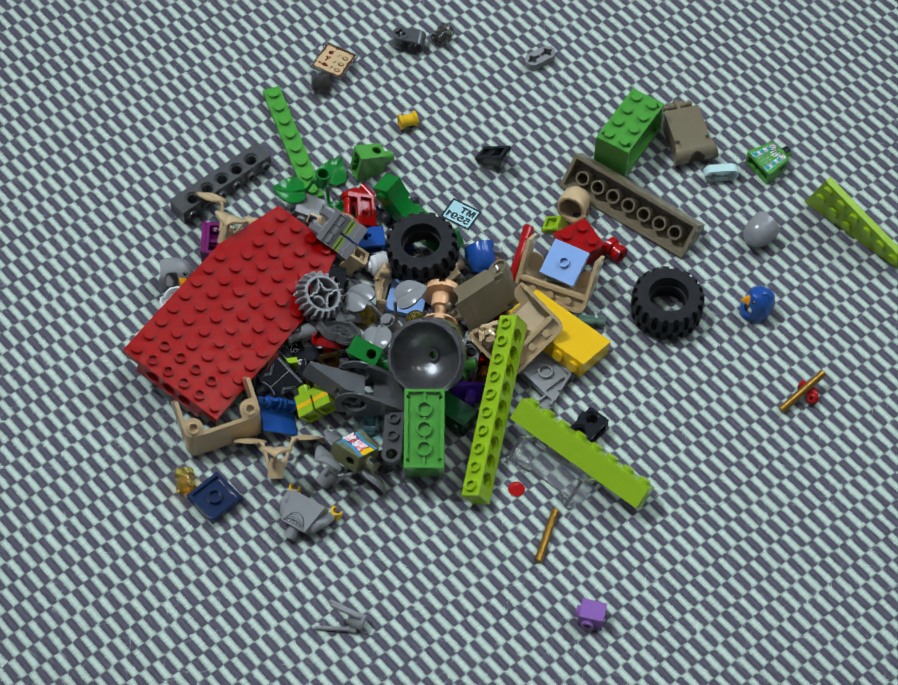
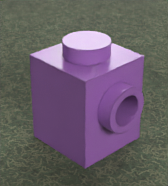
M583 598L582 604L577 605L575 617H578L577 625L588 630H602L607 603Z

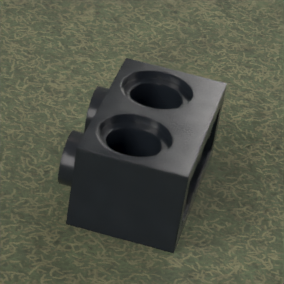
M590 406L586 412L582 411L579 414L577 421L574 424L571 423L570 428L584 433L587 436L586 439L590 442H596L608 430L609 420Z

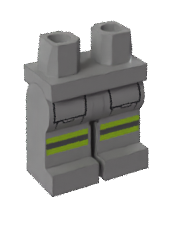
M323 205L319 211V214L325 217L322 224L313 219L308 227L317 239L347 260L356 248L355 243L358 244L368 230L365 226L337 208Z

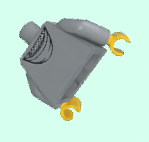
M291 483L289 484V491L280 500L281 520L289 524L284 536L294 541L300 531L307 535L316 533L333 521H339L343 511L335 513L337 506H333L331 512H328L329 510L326 507L301 494V486L294 490V484Z

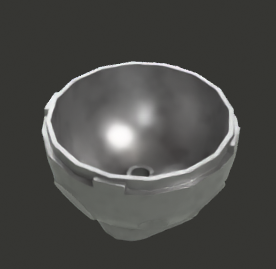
M431 317L410 320L402 325L392 337L387 360L389 371L404 389H445V391H449L462 377L466 361V347L455 329L442 319ZM432 351H434V352L436 353V357H435V358H432V357H431V352H432Z

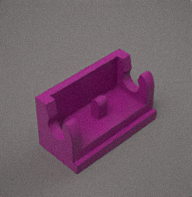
M202 221L201 262L219 244L217 239L220 232V223Z

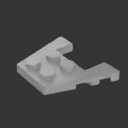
M541 351L520 374L542 395L537 400L540 402L539 406L544 409H551L572 378L573 372Z

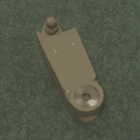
M674 100L672 103L664 106L661 127L673 154L674 166L718 157L717 146L709 138V132L699 105L692 106V101L690 100L686 102Z
M496 260L488 270L480 272L452 289L458 299L455 304L457 308H453L451 302H446L445 308L448 309V315L456 319L460 330L464 328L461 320H464L471 332L507 310L509 305L519 303L514 296V290L518 284L513 281V275L506 260Z

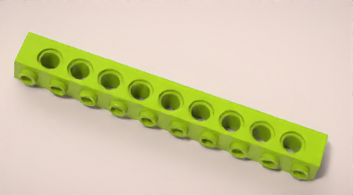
M500 315L461 494L471 504H490L527 329V324L518 315Z

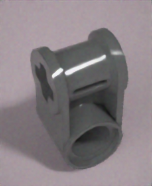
M397 27L393 30L392 36L394 39L392 40V47L394 49L421 53L424 50L426 33L424 31Z

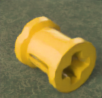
M416 111L406 115H397L400 130L413 125L415 127L419 126Z

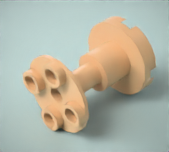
M439 279L428 281L425 284L428 289L423 295V299L427 304L431 305V310L434 313L427 314L423 318H443L458 326L456 319L446 314L448 309L445 308V303L451 302L452 306H455L458 299L452 289L459 285L448 279H445V282L439 281Z

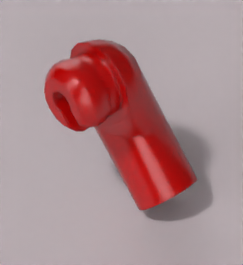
M802 379L797 388L800 389L807 382ZM815 387L806 393V401L810 405L816 404L819 400L818 390Z

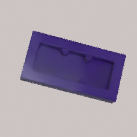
M459 381L451 389V394L472 406L475 403H481L485 383Z

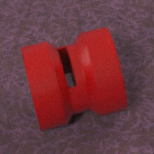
M611 237L604 243V253L609 254L615 263L620 262L628 253V249L624 245H620L616 237Z

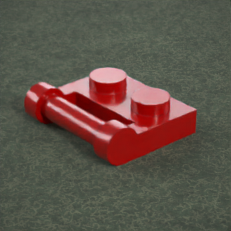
M351 191L341 193L344 213L351 214V201H355L356 218L354 220L366 228L376 226L374 195Z

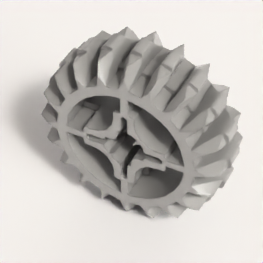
M312 271L309 274H305L303 278L298 280V284L294 288L296 292L293 296L298 298L294 304H299L298 310H303V316L309 315L310 320L314 318L318 321L333 319L336 314L340 313V308L344 305L342 301L345 296L341 295L344 289H339L340 282L335 283V277L329 278V272L324 275L322 271L317 273ZM309 285H310V287H311V289H310V295H308V286H309ZM329 297H330V307H328V303H329V302H328V298H329Z

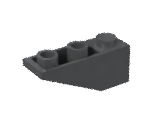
M312 361L309 362L303 371L304 377L334 398L337 394L347 392L365 394V376ZM346 398L342 402L357 406L361 399Z

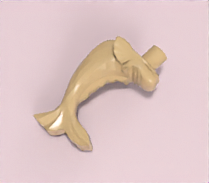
M386 262L381 264V268L377 270L378 272L373 279L375 281L376 308L382 315L387 305L385 299L389 284L392 283L391 273H393L389 269V263Z

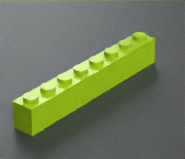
M532 397L521 399L510 417L511 420L633 507L640 508L644 505L655 488L650 484L651 481L644 476L639 477L634 473L635 470L632 467L618 462V457L611 453L607 454L602 450L603 447L587 440V436L584 433L570 428V423L563 419L560 421L555 417L556 414L553 411L539 406L540 402Z

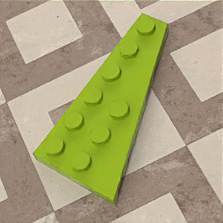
M831 177L804 201L895 268L898 267V245Z

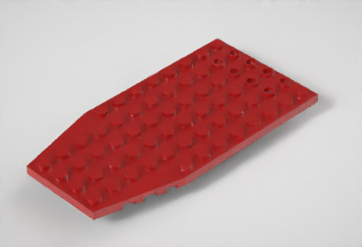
M277 206L218 244L129 342L122 353L138 364L136 370L138 373L178 401V403L194 415L199 417L203 413L216 423L245 390L242 377H250L252 381L307 318V316H303V310H298L300 305L294 304L298 299L293 296L296 292L294 288L298 284V280L312 271L316 273L322 271L323 275L328 273L337 252L317 239L309 227L282 207ZM310 285L308 286V295H310Z

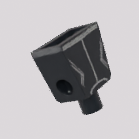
M277 351L258 374L262 384L255 389V392L261 397H265L270 392L276 398L281 397L301 385L303 377Z

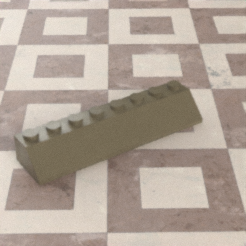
M576 153L559 185L564 189L571 186H579L585 189L590 196L591 205L680 258H683L695 244L705 226L704 223L584 153Z

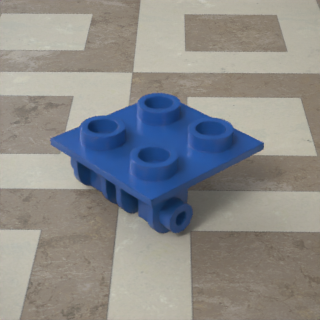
M269 395L266 397L258 396L263 431L291 436L298 435L294 411L297 410L295 400L287 401L286 398H274Z

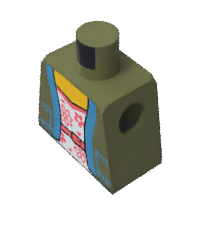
M360 428L333 442L332 456L336 461L353 472H358L364 468L375 472L380 466V463L376 460L379 450L378 446L363 429Z

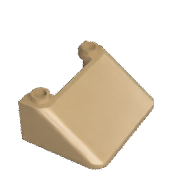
M523 282L514 290V296L520 305L510 314L518 315L527 324L517 375L560 334L563 327L560 319ZM472 330L467 335L468 338L491 359L493 346L487 349L483 342H480L474 336V330Z

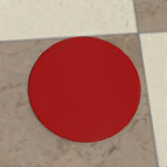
M512 482L508 487V491L513 496H521L525 492V487L520 482Z

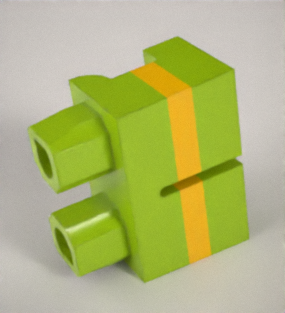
M307 384L298 387V396L295 397L298 416L308 424L323 417V414L327 415L336 410L334 405L335 398L316 384H314L315 387L310 388Z

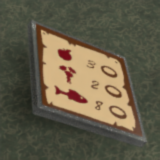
M327 41L310 64V67L341 81L358 58V55Z

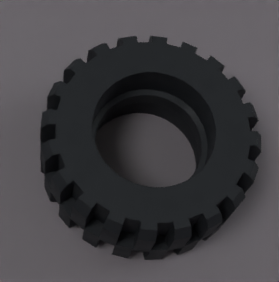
M419 212V214L415 215L411 213L406 218L404 216L400 218L399 223L395 222L391 227L392 230L388 231L385 247L388 263L396 277L399 279L403 278L404 281L413 280L421 284H426L432 279H439L441 281L442 277L447 278L450 275V271L455 269L459 259L457 235L451 223L440 215L436 217V214L429 212V214ZM420 240L433 241L439 245V248L427 257L418 258L406 253L407 248L411 244Z
M663 266V269L657 267L652 269V272H645L643 277L638 278L632 291L630 308L631 316L636 326H641L640 330L645 334L648 332L649 336L653 338L660 337V340H666V338L677 340L679 336L683 338L688 333H692L700 323L705 300L704 293L702 292L703 288L701 284H697L698 280L694 276L690 277V273L685 270L682 272L680 268L676 267L670 269L669 266ZM658 296H671L678 299L684 307L675 311H665L657 308L651 300Z

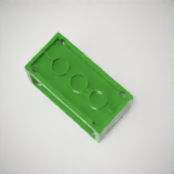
M632 89L597 135L594 160L626 178L660 132L664 103Z
M405 389L403 468L405 477H444L445 389Z

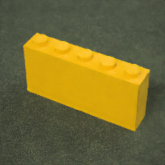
M536 289L533 293L560 319L563 326L560 334L542 351L569 369V371L581 377L607 355L611 341ZM520 303L513 307L508 312V315H510L520 305Z

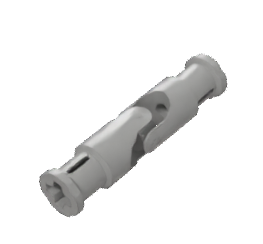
M340 312L333 319H329L361 323L359 312ZM316 321L301 324L288 338L287 344L291 346L292 343L301 340H310L313 333L322 335L315 327Z

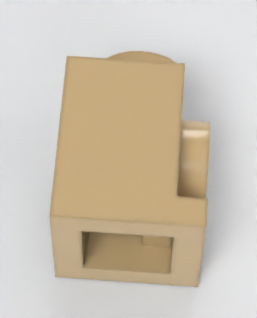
M356 245V248L347 260L341 257L338 267L346 268L347 274L351 275L355 270L359 271L361 267L364 268L366 266L370 253Z

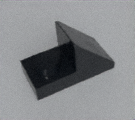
M510 145L484 146L475 157V160L478 164H491L499 174L508 162L511 147Z

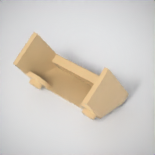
M538 233L532 234L527 239L515 282L518 285L523 282L532 292L536 289L568 311L581 313L587 307L597 285L605 256H600L595 262L592 271L587 270L580 274L574 288L565 284L549 283L545 281L544 275L539 272L545 259L540 253L533 251Z
M242 377L248 399L242 401L239 407L242 418L204 430L202 422L196 418L184 420L178 401H171L186 450L190 454L201 455L230 445L233 440L250 438L261 432L260 408L250 377Z

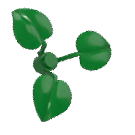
M342 157L322 164L317 169L315 178L311 179L306 188H304L305 185L299 178L288 177L274 185L273 190L281 200L290 204H298L305 200V192L315 184L319 189L325 188L329 207H335L344 213L343 201L337 200L331 203L329 184L339 186L345 183L347 179V171Z

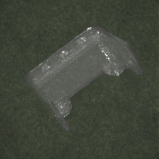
M534 435L520 436L504 461L507 465L515 464L516 469L522 473H535L561 492L565 508L577 507L599 483Z

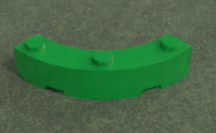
M386 173L373 187L377 200L382 203L397 223H399L400 218L403 216L406 218L411 213H414V215L419 214V212L429 214L419 204H414L409 199L410 193L398 176ZM454 229L457 235L458 248L460 250V248L464 245V241L462 239L460 231ZM419 241L433 251L439 248V245L433 241Z

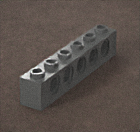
M256 142L171 198V211L184 224L194 220L199 214L209 210L216 204V202L194 196L196 192H210L226 198L232 192L238 191L247 182L253 181L262 172L268 171L272 166L271 155Z

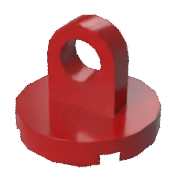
M318 333L312 334L311 343L323 346V353L334 352V348H349L348 345L328 340L323 335L318 336Z

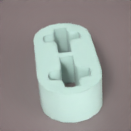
M733 163L708 165L703 169L705 180L708 182L730 181L739 176L737 165Z

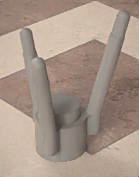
M329 600V603H331L330 607L349 615L346 624H349L350 627H314L315 630L356 633L357 630L362 631L367 615L356 612L334 600Z

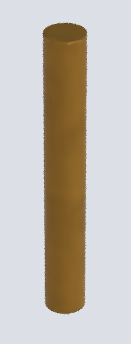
M820 370L779 406V410L782 413L786 412L826 376V373Z
M556 508L551 509L534 559L537 563H542L559 514V510Z

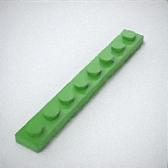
M276 86L262 90L263 97L295 176L303 181L304 188H306L311 179L315 178L316 173L281 88ZM315 184L305 192L324 199L323 190L317 188Z

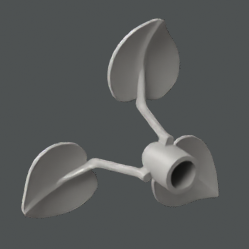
M405 280L397 285L393 293L396 298L393 301L394 315L390 313L382 315L370 302L375 298L376 293L368 284L352 286L346 292L345 305L348 310L354 313L362 312L367 305L381 318V325H378L377 328H367L361 338L385 350L392 340V334L400 329L397 306L401 310L414 306L426 293L428 287L413 280Z
M324 430L326 439L332 445L334 441L340 439L339 436L330 430ZM319 445L316 448L314 461L327 465L316 477L317 482L325 489L334 481L338 484L341 480L357 473L351 471L338 477L342 469L340 464L324 447ZM368 468L358 471L383 492L384 496L386 495L385 485L375 472H371Z

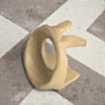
M499 320L482 324L473 331L474 336L480 342H483L487 349L494 345Z

